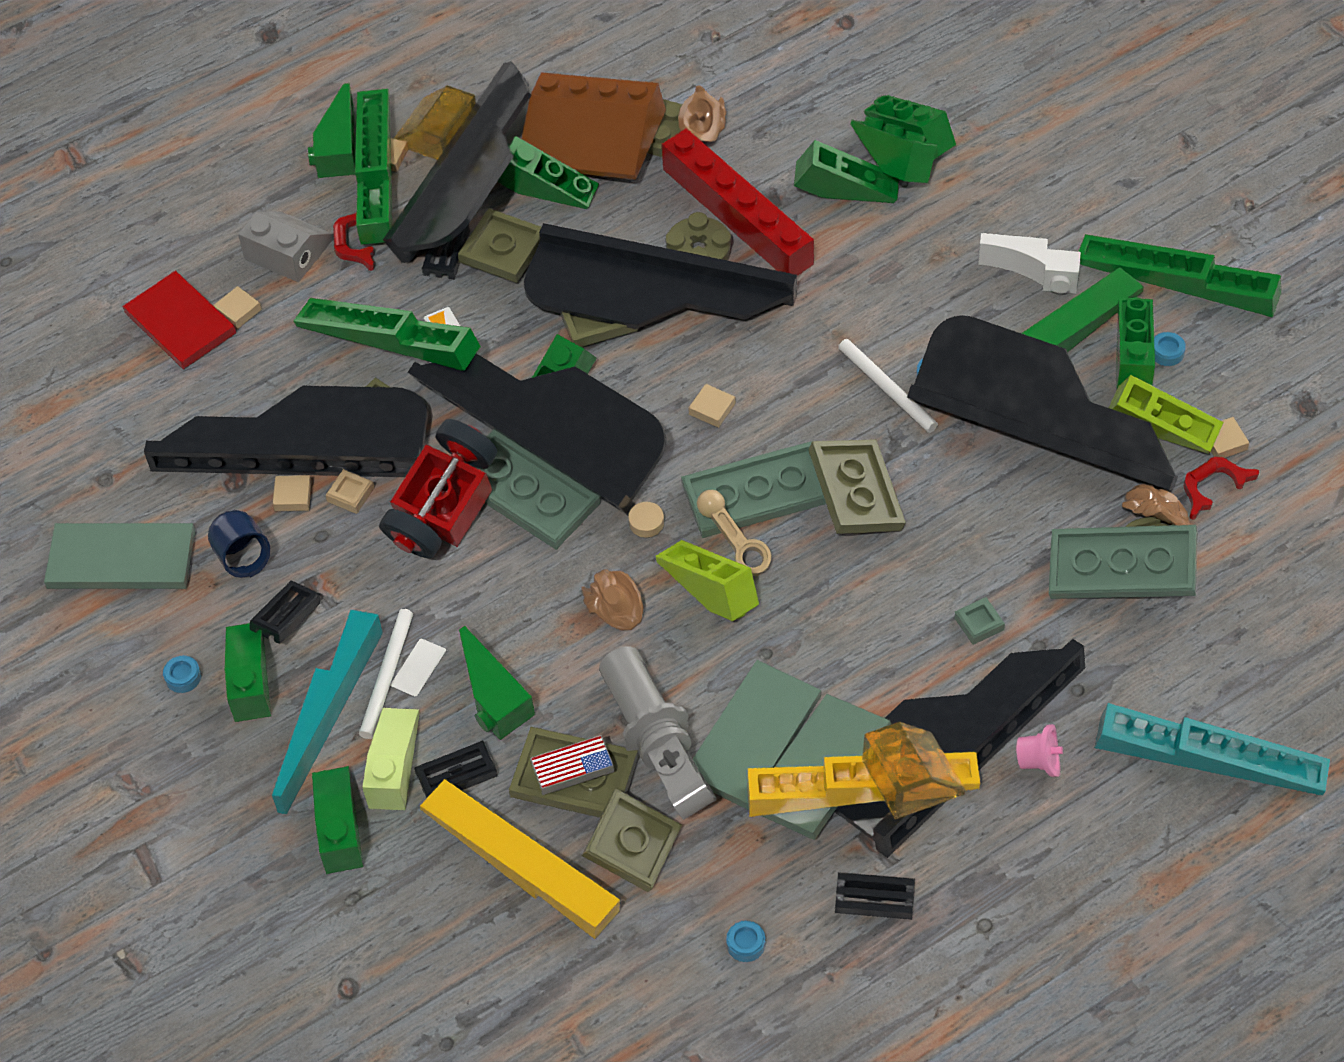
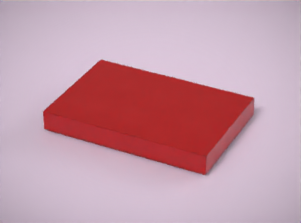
M176 270L123 305L125 314L183 370L236 334L235 326Z

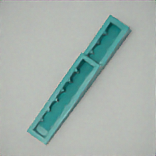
M350 610L330 670L315 669L272 793L278 813L287 815L383 634L378 614Z
M1110 703L1107 704L1100 717L1094 747L1096 749L1322 796L1326 792L1330 759L1187 717H1184L1181 724Z

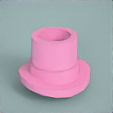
M1046 725L1043 732L1035 736L1019 737L1017 739L1016 753L1021 769L1045 770L1050 777H1059V754H1063L1062 746L1058 747L1055 725Z

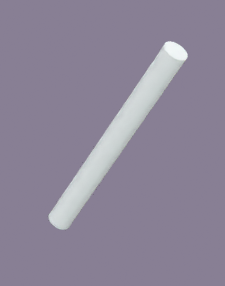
M844 339L839 344V350L928 433L933 432L937 428L938 423L913 399L907 398V394L849 339Z
M399 610L359 731V735L365 739H372L413 617V613L410 610Z

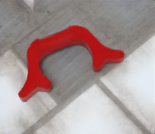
M356 213L340 217L333 225L334 252L336 256L343 260L361 263L368 270L373 271L374 261L372 257L374 256V249L372 246L363 249H351L347 246V230L352 226H356Z
M1212 457L1191 472L1189 471L1185 477L1183 487L1191 502L1190 519H1196L1202 510H1210L1213 503L1211 499L1199 492L1197 489L1198 483L1214 473L1223 472L1233 479L1237 489H1242L1245 482L1258 478L1259 470L1239 467L1224 457Z

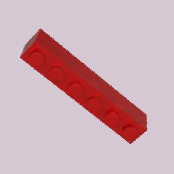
M685 128L662 143L663 170L775 270L798 276L814 265V239L692 132Z

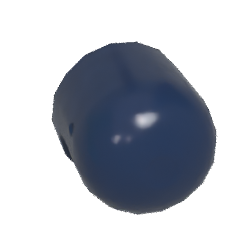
M239 510L226 511L218 515L211 523L208 530V541L213 552L230 575L239 578L250 576L251 578L266 566L270 558V544L265 534L250 515ZM256 538L260 543L261 553L254 563L240 567H229L226 564V555L235 554L243 550Z

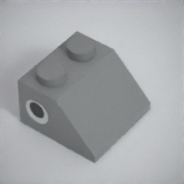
M281 211L256 212L238 234L245 260L298 283L334 239L333 233Z

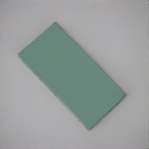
M493 429L486 437L497 448L496 457L488 468H477L487 474L493 489L485 504L557 550L601 504L600 497Z
M812 441L681 476V483L701 537L705 538L721 533L713 520L703 516L697 508V499L706 490H716L722 494L725 500V510L738 528L825 505L826 501L808 451Z
M55 523L44 579L46 588L186 589L195 535L193 523Z
M1197 525L1052 529L1048 593L1050 599L1196 596Z
M756 660L693 757V761L712 792L749 810L747 791L748 768H773L777 765L821 698V690Z
M826 694L775 767L824 766V757L871 756L876 752L891 730V722L888 719ZM838 806L762 815V817L815 840Z

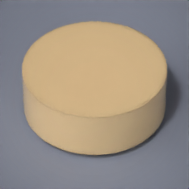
M641 502L633 506L629 512L631 531L635 535L644 538L653 537L660 533L664 527V514L660 506L653 502Z

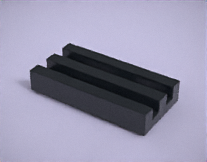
M469 224L458 234L449 266L446 264L455 238L443 245L438 264H434V260L439 246L427 250L422 266L423 276H430V273H435L437 278H442L443 274L448 275V279L455 280L460 265L458 253L468 239L470 233Z
M290 581L250 620V631L256 633L258 630H261L263 637L268 639L272 635L274 636V642L281 644L320 604L321 594ZM295 593H298L291 602H287ZM280 609V613L268 623L267 621Z
M484 741L414 767L415 774L426 798L444 779L462 791L498 776ZM477 756H482V758L465 765L459 764ZM449 768L447 772L431 777L429 779L426 778V776Z
M838 873L835 913L912 920L915 879ZM844 897L867 899V901L874 902L894 901L906 903L905 906L850 902L844 901Z

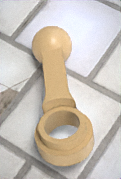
M716 490L702 492L697 499V508L703 516L713 520L735 552V562L747 566L743 562L742 555L749 550L757 551L762 557V564L755 568L750 567L752 576L764 573L771 561V552L768 546L757 539H746L725 510V500L720 492Z

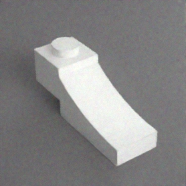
M981 233L978 265L993 266L1019 273L1043 285V291L1076 294L1081 252L1047 249L1048 239Z

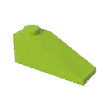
M1132 375L1118 386L1109 406L1110 409L1151 422L1159 439L1207 454L1211 452L1224 423Z
M683 540L655 556L657 563L708 611L734 621L742 618L748 611L759 605L750 567Z

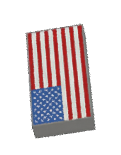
M602 735L530 758L542 795L614 772L613 763Z

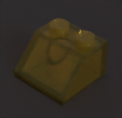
M447 85L425 96L393 139L406 141L408 150L438 160L475 106V95Z
M897 722L864 734L862 762L895 819L965 794V788L931 732Z

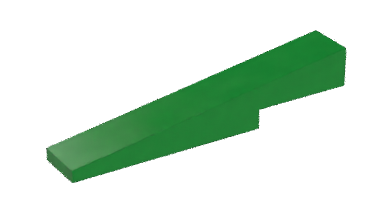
M389 89L357 92L355 175L357 179L356 227L361 245L383 243L384 237L393 225Z
M1085 234L1078 251L1081 252L1080 265L1112 273L1120 267L1137 281L1272 318L1281 296V275L1216 265L1215 255Z
M1119 267L1022 332V334L1063 347L1069 352L1118 312L1119 297H1137L1144 291V286Z
M310 298L293 321L299 328L465 371L481 347L470 327L418 321L412 311Z

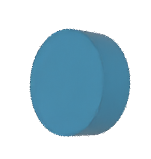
M1163 332L1154 337L1155 362L1163 366H1174L1180 363L1186 348L1182 337L1172 332Z
M183 655L174 657L166 663L163 669V677L170 690L176 693H186L197 687L201 680V671L195 659Z
M751 921L735 923L728 930L726 937L729 954L741 962H751L758 959L765 950V933L763 929Z

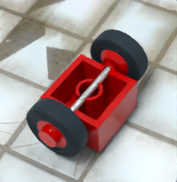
M453 419L444 420L435 435L438 443L451 456L426 444L391 499L390 503L393 509H389L385 513L379 524L380 530L398 548L427 559L435 556L442 540L458 547L493 490L487 474L477 468H488L496 457L497 448L476 428Z

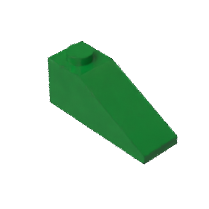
M343 83L313 132V146L308 147V159L310 166H316L318 178L355 175V119L350 83Z
M814 140L796 161L794 186L821 198L895 203L897 201L899 179L884 174L880 167L817 140Z
M250 623L226 627L227 701L235 722L271 717L264 637L261 630H258L256 633L250 631Z
M463 626L459 629L477 710L475 718L485 732L492 731L499 740H502L535 716L532 696L468 628Z
M349 766L312 773L317 839L320 857L326 874L364 867Z

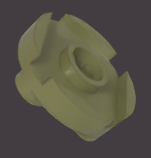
M702 212L692 213L688 218L676 223L666 234V248L729 260L731 248L730 232L721 222L708 218ZM702 242L705 247L697 246L693 248L692 246L694 243Z

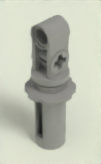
M625 646L608 653L602 659L599 671L628 723L623 732L625 738L623 744L627 751L638 750V755L641 756L644 764L649 768L656 769L667 789L666 793L681 818L685 820L716 800L710 786L699 772L689 753L691 739L686 732L689 726L687 723L689 716L682 706L678 707L673 705V703L665 702L636 648Z

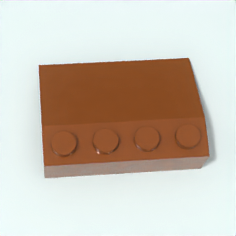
M541 72L529 99L522 140L581 174L636 180L666 111L659 84Z

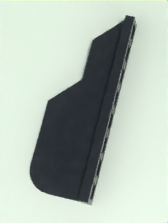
M512 61L503 63L384 237L383 241L401 263L411 262L418 250L441 246L460 234L471 222L514 157L505 134L531 97V93L528 89L530 84Z
M543 223L540 229V243L524 278V290L527 298L532 304L541 309L557 313H570L571 316L609 324L627 325L628 328L638 329L686 307L746 319L778 304L794 306L797 298L796 274Z
M965 315L946 319L932 333L915 384H911L907 398L1167 490L1174 489L1178 476H1176L1151 422L1091 402L1065 348Z
M476 353L465 371L436 363L420 365L416 361L408 371L416 381L492 430L500 432L544 462L586 487L627 516H629L632 507L636 505L632 500L650 476L665 451V430L652 413L575 366L520 381Z
M302 385L258 417L195 416L162 440L146 441L144 454L151 472L339 476L344 469L363 477H406L424 448L428 415L422 398L415 392L405 388Z
M1071 639L1061 649L1010 653L968 694L903 700L885 717V719L891 722V730L873 755L976 752L978 770H980L1085 669L1084 645ZM956 792L838 806L834 812L875 841L876 850L888 858Z

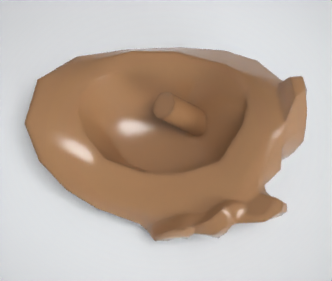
M696 86L695 92L684 101L680 108L678 116L680 130L682 131L687 128L704 142L716 141L719 132L725 128L726 109L723 97H720L717 101L702 86Z
M1141 484L1133 487L1125 495V502L1122 503V507L1131 509L1135 514H1142L1145 517L1153 516L1170 525H1190L1188 512L1177 497L1169 491L1158 490L1151 485Z
M603 569L594 575V582L591 583L590 588L581 587L584 596L583 601L589 613H596L611 627L621 631L632 630L641 622L644 609L641 595L628 574L622 571Z

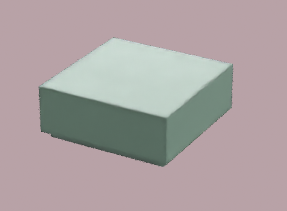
M987 597L955 611L954 618L972 645L1004 631L1005 623Z

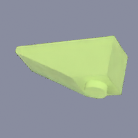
M382 708L368 751L362 786L368 809L406 810L420 714L419 709Z

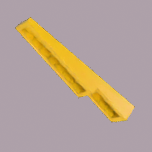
M976 752L824 757V766L748 768L747 776L749 817L980 789Z
M444 779L420 805V810L536 899L540 896L592 938L596 939L618 914L620 899Z

